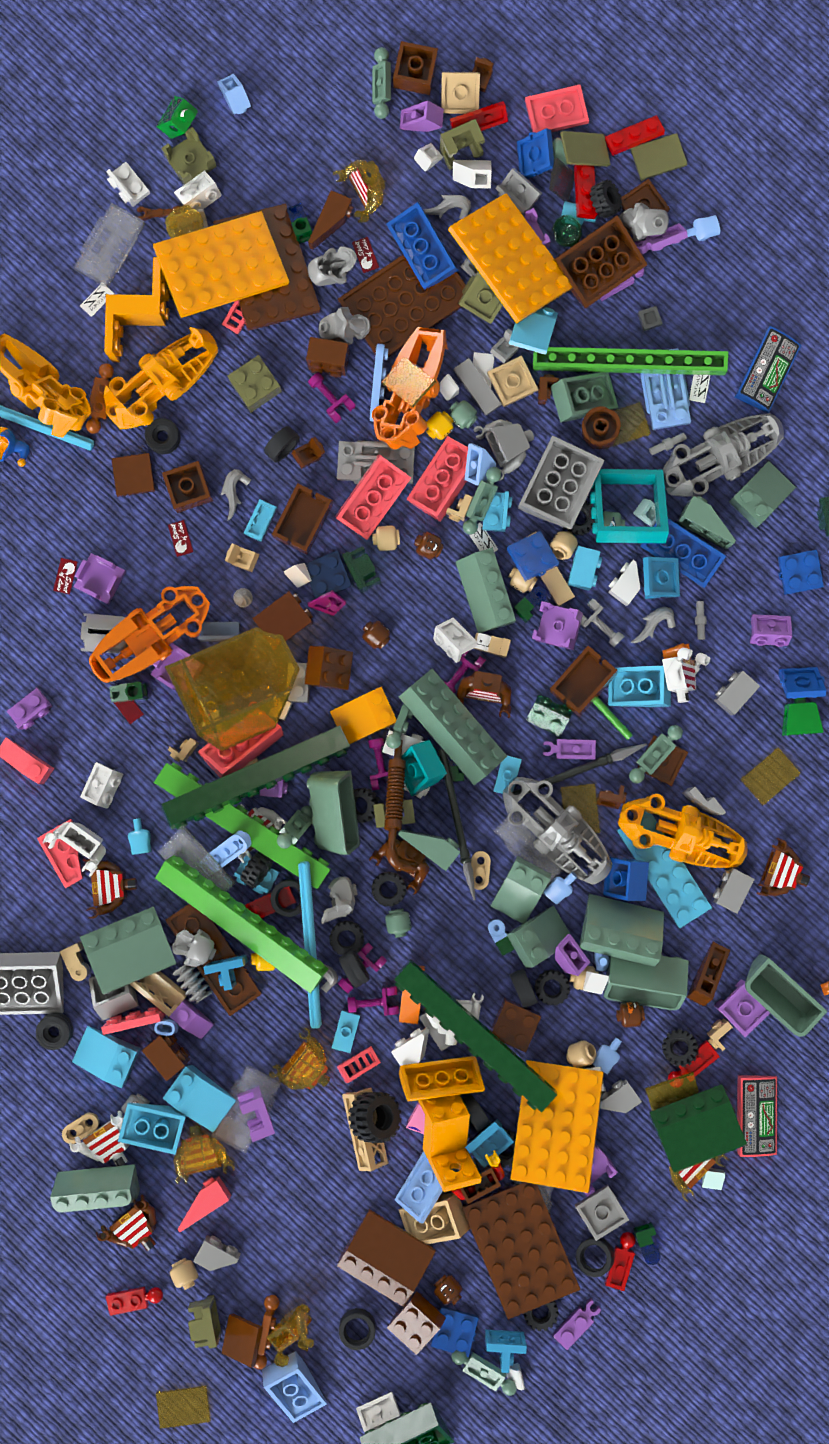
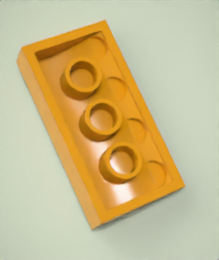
M475 1056L401 1065L399 1069V1078L408 1102L485 1091Z

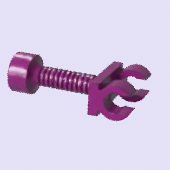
M318 372L309 379L308 383L312 388L317 387L320 389L322 394L331 402L332 406L326 410V413L335 423H338L341 417L335 410L344 404L351 411L355 408V404L347 394L343 395L339 400L334 397L332 392L323 384L324 377Z
M469 651L463 653L460 659L462 665L453 675L450 682L444 683L455 693V685L466 670L470 668L474 672L478 671L486 661L480 656L473 665L464 658Z
M383 738L368 741L369 748H372L375 752L374 754H376L375 758L379 769L378 774L370 775L372 791L380 789L378 778L388 776L381 752V747L384 745Z
M367 943L357 954L363 959L362 963L365 968L371 966L377 972L387 960L381 956L373 963L366 956L373 946ZM342 977L338 982V985L347 993L354 988L348 978Z
M397 986L382 987V998H375L373 1000H356L355 997H347L349 1013L357 1012L359 1007L381 1005L384 1008V1016L399 1014V1006L387 1007L386 996L397 995Z

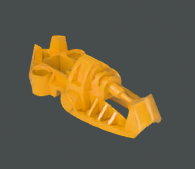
M190 327L191 334L178 339L156 355L148 353L142 356L139 360V366L142 370L128 382L122 377H115L110 381L109 388L106 386L104 390L106 414L119 429H129L151 424L154 419L153 411L157 409L156 402L166 395L171 401H174L199 380L218 353L217 344L207 330ZM192 347L195 349L203 347L206 350L184 365L178 360ZM136 388L135 391L140 398L129 408H126L123 404L132 398V390Z
M5 333L0 336V371L9 379L8 383L12 394L32 410L38 406L41 408L38 419L46 425H53L51 435L63 438L70 429L75 432L81 430L84 421L91 414V408L85 391L78 387H70L68 384H60L58 382V370L45 358ZM6 349H8L23 369H18L5 357Z
M653 794L646 798L629 801L622 806L618 825L637 849H646L652 845H660L670 849L669 857L671 860L709 868L738 867L747 856V842L743 837L726 824L701 813L697 807L686 805L682 807L681 812L664 807L665 800L660 794ZM652 798H654L657 801L656 808H653L651 806ZM628 811H632L634 814L632 821L627 817ZM644 812L657 814L662 818L674 821L675 824L659 819L658 823H656V830L671 835V838L643 829L644 826L640 824ZM714 834L732 839L733 842H729V844L721 842V839L714 837ZM641 835L646 837L645 845L640 842ZM710 846L725 848L729 857L725 859L707 852L706 849H709Z

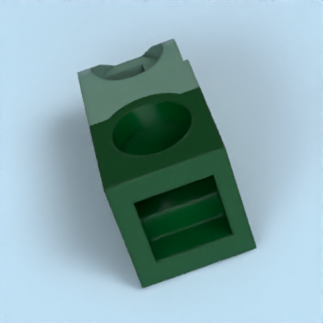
M140 681L109 687L111 702L149 699L147 682Z

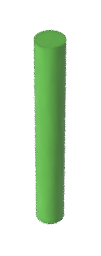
M599 697L593 701L596 707L627 740L633 736Z

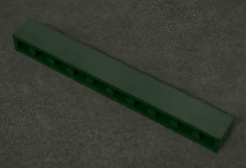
M341 726L335 727L162 804V811L171 830L174 828L177 830L182 829L192 820L196 822L206 817L205 814L220 812L224 809L223 806L238 804L242 801L241 798L256 796L260 793L259 790L267 788V790L278 785L277 782L282 780L286 782L293 779L297 773L302 772V774L311 771L315 765L323 766L329 763L333 757L341 758L345 756L350 748V744Z
M410 959L395 975V985L404 992L406 990L411 994L410 999L417 1005L421 1003L425 1007L424 1011L432 1018L435 1016L440 1021L439 1024L446 1031L451 1030L455 1034L453 1037L460 1044L465 1043L473 1056L476 1058L478 1056L484 1060L483 1064L490 1071L494 1069L498 1073V1078L506 1084L508 1082L513 1086L512 1090L519 1097L523 1095L528 1100L527 1104L533 1110L538 1109L543 1112L558 1095L555 1088L414 961Z

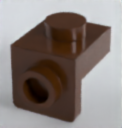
M476 57L472 72H480L479 91L485 93L493 73L494 63L487 58Z
M313 437L309 443L294 449L291 454L301 469L319 461L324 455L325 450L322 443L316 437Z

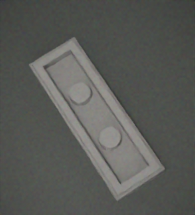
M469 358L453 369L485 416L502 405Z

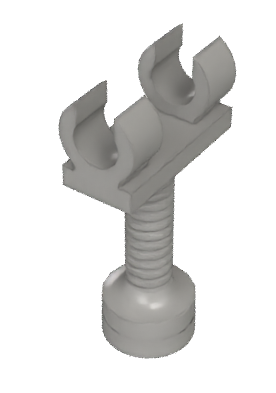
M592 598L587 605L595 612L588 620L583 615L580 625L585 629L590 622H594L599 629L610 638L609 643L615 647L625 636L620 632H613L611 628L598 618L597 615L603 610V607Z

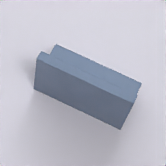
M203 622L201 636H198V640L201 642H240V622Z

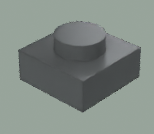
M657 306L637 313L643 332L662 325Z

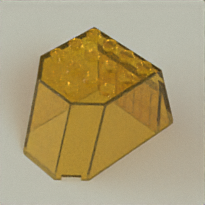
M258 627L165 666L197 735L221 751L276 727L300 670L283 635L268 633Z

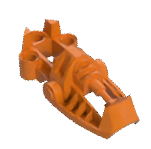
M417 327L401 349L392 366L386 382L388 391L393 392L390 400H385L383 405L377 406L372 411L376 437L378 440L386 442L391 449H398L401 446L410 449L414 448L420 443L417 435L424 433L427 429V422L420 413L422 409L429 406L431 398L437 397L440 390L437 377L442 365L445 349H448L446 330ZM423 342L427 345V351L430 353L423 368L416 367ZM402 412L404 414L400 425H396L398 416Z
M166 587L161 593L162 601L151 611L145 613L142 608H136L129 613L125 619L111 629L91 654L89 663L94 674L105 683L129 677L148 668L157 661H163L172 654L171 652H173L169 645L185 633L191 638L199 636L210 602L199 587ZM172 592L176 597L173 601H167L164 597L165 594ZM200 597L203 603L196 606L192 603V599ZM180 602H185L193 612V615L186 619L184 623L163 635L162 633L176 624L177 621L171 613L156 624L154 621ZM195 623L199 629L197 632H190L188 625ZM122 641L126 642L127 647L120 651L121 654L113 659L111 657L104 661L101 659V655ZM133 654L136 656L116 672H111L117 667L116 663L123 658L127 659Z

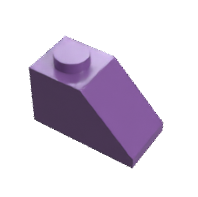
M430 101L401 110L400 129L430 132L442 128L444 109Z
M568 934L556 946L555 960L565 973L579 976L590 964V961L571 934Z
M187 999L182 1001L169 1016L184 1030L200 1039L214 1025Z

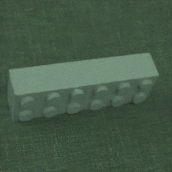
M433 669L428 671L399 696L401 701L473 785L485 778L507 757Z

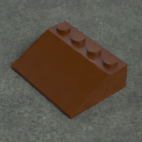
M618 215L554 259L561 272L568 278L572 286L570 291L584 308L589 307L648 265Z
M369 1209L341 1253L337 1267L404 1307L414 1293L436 1250Z

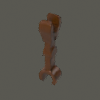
M174 206L173 209L159 208L157 210L138 207L137 212L145 213L143 216H137V219L144 222L153 217L162 218L183 213L184 210L182 206Z

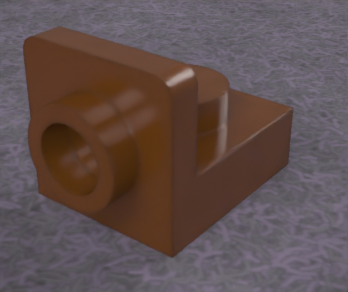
M549 374L540 377L538 383V404H546L551 394V387L547 386L558 382L559 378Z
M620 785L617 794L609 790L600 791L596 804L619 809L621 803L624 804L627 792H624L625 786Z

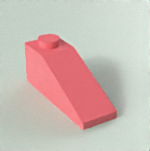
M7 737L0 745V757L37 784H45L54 767Z
M220 1176L215 1179L210 1177L203 1182L204 1186L178 1228L179 1232L230 1200L231 1194Z

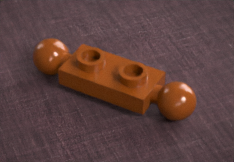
M104 363L99 367L101 378H94L89 398L90 416L92 417L86 422V429L92 434H96L101 430L99 419L105 420L107 415L104 390L106 386L109 388L110 381L108 379L114 374L113 367L108 363Z
M268 1295L264 1300L266 1312L262 1322L263 1329L256 1365L254 1366L256 1369H263L267 1365L265 1352L267 1349L270 1350L273 1337H270L271 1330L275 1329L277 1318L274 1317V1314L280 1304L279 1298L276 1295Z

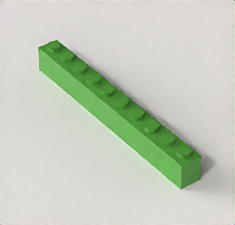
M548 347L546 355L535 351L533 353L534 371L726 375L728 368V351Z
M175 762L172 765L166 763L154 781L156 785L175 797L204 786L198 782L199 778L192 773L187 775L182 772L183 768ZM228 804L223 806L224 809L220 812L205 814L207 818L232 834H235L237 831L248 833L253 848L298 877V864L302 861H308L310 863L311 885L316 889L320 887L331 870L328 867L330 863L321 857L317 860L312 856V851L305 847L300 849L296 846V843H292L286 849L279 847L277 837L280 831L273 826L268 828L263 824L264 820L256 815L251 817L247 814L248 810L239 804L237 807Z
M173 855L165 860L155 879L310 994L319 985L328 971V968L321 961L316 960L305 949L300 948L290 938L282 935L274 926L267 924L259 915L248 910L244 904L236 901L228 892L221 890L213 881L206 879L198 870L191 868L182 858Z

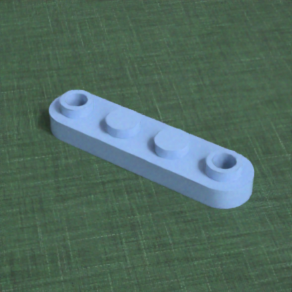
M377 344L370 409V421L373 422L372 411L380 405V399H384L385 388L381 387L382 380L386 379L387 368H383L384 360L388 359V349L385 348V344Z
M237 831L204 857L206 867L213 872H217L251 846L249 834Z

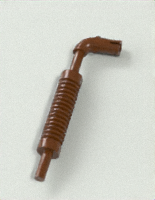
M401 740V745L394 749V759H390L388 764L386 820L384 822V829L389 831L386 858L396 871L414 874L418 868L412 867V865L418 866V864L414 861L403 859L396 850L397 831L402 830L401 820L403 816L406 761L402 760L403 740Z

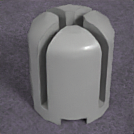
M83 613L87 617L86 622H82L81 639L85 642V649L81 648V651L93 652L106 636L103 634H91V632L109 633L125 617ZM122 641L106 653L121 654L120 651L126 648L127 644L125 641Z

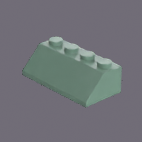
M493 547L456 561L455 563L477 632L484 633L515 623L516 619Z

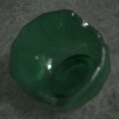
M562 215L553 224L554 238L560 246L572 247L579 242L582 236V228L577 218L572 215Z

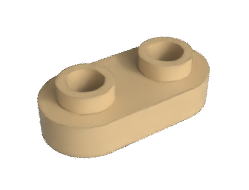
M478 851L471 858V866L473 869L474 888L482 890L489 883L491 859L486 852ZM479 857L484 858L483 864L477 863ZM477 876L482 877L481 883L475 882Z
M86 1113L68 1124L62 1131L63 1140L68 1144H75V1137H79L82 1140L93 1133L99 1127L100 1121L98 1116L94 1113ZM91 1119L93 1125H88L87 1120ZM71 1130L76 1131L75 1136L71 1134Z

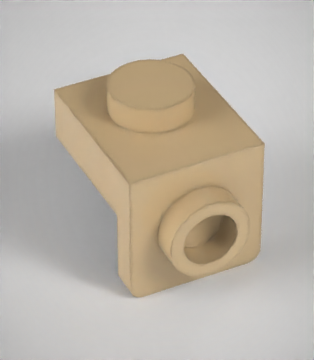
M232 543L227 551L225 561L238 568L253 572L259 554Z
M719 1019L711 1026L712 1029L707 1033L710 1037L708 1042L715 1049L719 1048L724 1051L725 1047L719 1042V1039L733 1027L727 1020Z

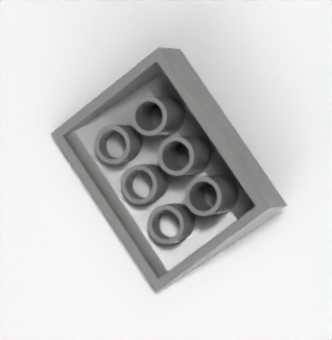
M552 436L521 499L518 509L545 521L572 529L604 460Z
M60 952L0 953V1015L64 1012L63 965Z

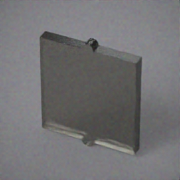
M556 158L554 159L549 190L564 202H569L571 190L573 189L574 171Z

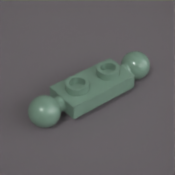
M380 47L374 53V58L378 64L372 67V103L376 105L374 108L376 117L384 119L389 114V108L385 102L391 100V63L388 62V50Z
M490 467L487 470V481H480L469 505L466 516L470 519L466 520L463 524V531L468 535L477 532V520L483 522L498 489L494 482L500 480L501 471L497 467Z
M404 703L394 725L393 733L386 738V744L391 749H396L401 745L402 733L406 734L409 726L408 718L412 719L413 713Z
M670 726L667 736L661 733L636 761L640 767L632 769L629 773V778L633 783H641L644 780L645 772L652 775L675 749L676 745L672 741L679 740L683 735V730L680 726Z
M304 806L301 810L298 809L280 830L281 834L277 837L279 847L286 849L292 843L295 844L312 824L313 813L310 806Z
M458 1350L452 1353V1361L457 1365L464 1364L462 1371L494 1391L500 1386L503 1393L508 1396L516 1393L517 1387L512 1379L505 1380L506 1373H501L500 1368L475 1353H472L470 1357H467L465 1352Z

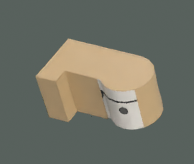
M476 633L474 639L477 641V646L473 649L503 658L507 657L511 640Z
M81 941L60 951L64 963L75 981H82L90 974V967L84 962L80 951L84 949Z

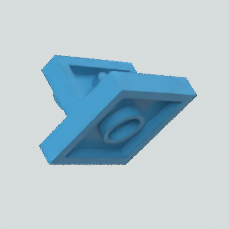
M644 557L645 599L680 597L678 558Z
M247 955L208 962L203 967L204 973L210 974L220 971L221 974L218 975L220 986H224V991L233 989L237 984L233 968L243 967L248 962Z
M497 1119L465 1148L469 1153L472 1152L483 1167H486L489 1164L485 1157L486 1154L491 1156L494 1153L493 1150H495L500 1155L514 1141L502 1127V1123Z
M485 1329L486 1351L500 1352L501 1373H509L510 1366H513L514 1353L526 1354L527 1345L524 1332Z

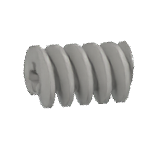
M183 965L173 972V976L180 975L176 981L184 982L181 989L188 988L185 995H192L189 1002L196 1001L198 1003L213 993L212 990L205 991L209 986L208 984L201 985L204 977L197 978L200 971L193 972L195 967Z

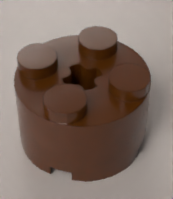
M603 406L589 410L582 422L584 441L592 449L599 450L607 449L614 445L620 435L621 423L619 416L616 412ZM601 425L604 431H600L598 426Z

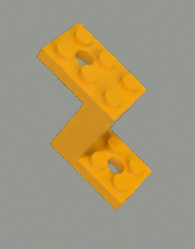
M153 257L152 295L106 294L104 352L112 362L120 363V356H123V346L120 345V338H123V326L121 325L166 326V320H169V309L166 308V301H169L170 293L157 257Z
M460 1095L418 1100L425 1113L423 1151L443 1192L481 1183V1176L465 1148L467 1146L470 1114ZM456 1168V1169H459L460 1171L455 1172V1171H453V1170H451V1169Z

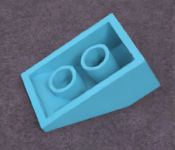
M545 307L534 312L519 323L515 322L509 344L546 355L558 313L551 308Z
M663 666L616 668L618 670L617 675L609 683L608 706L671 707V691L667 688Z
M87 1026L72 1062L101 1080L122 1088L129 1078L141 1048L112 1035H103L102 1031Z
M193 1065L185 1066L163 1097L176 1110L212 1132L217 1129L237 1101Z
M128 1103L118 1142L175 1155L186 1115L171 1106Z

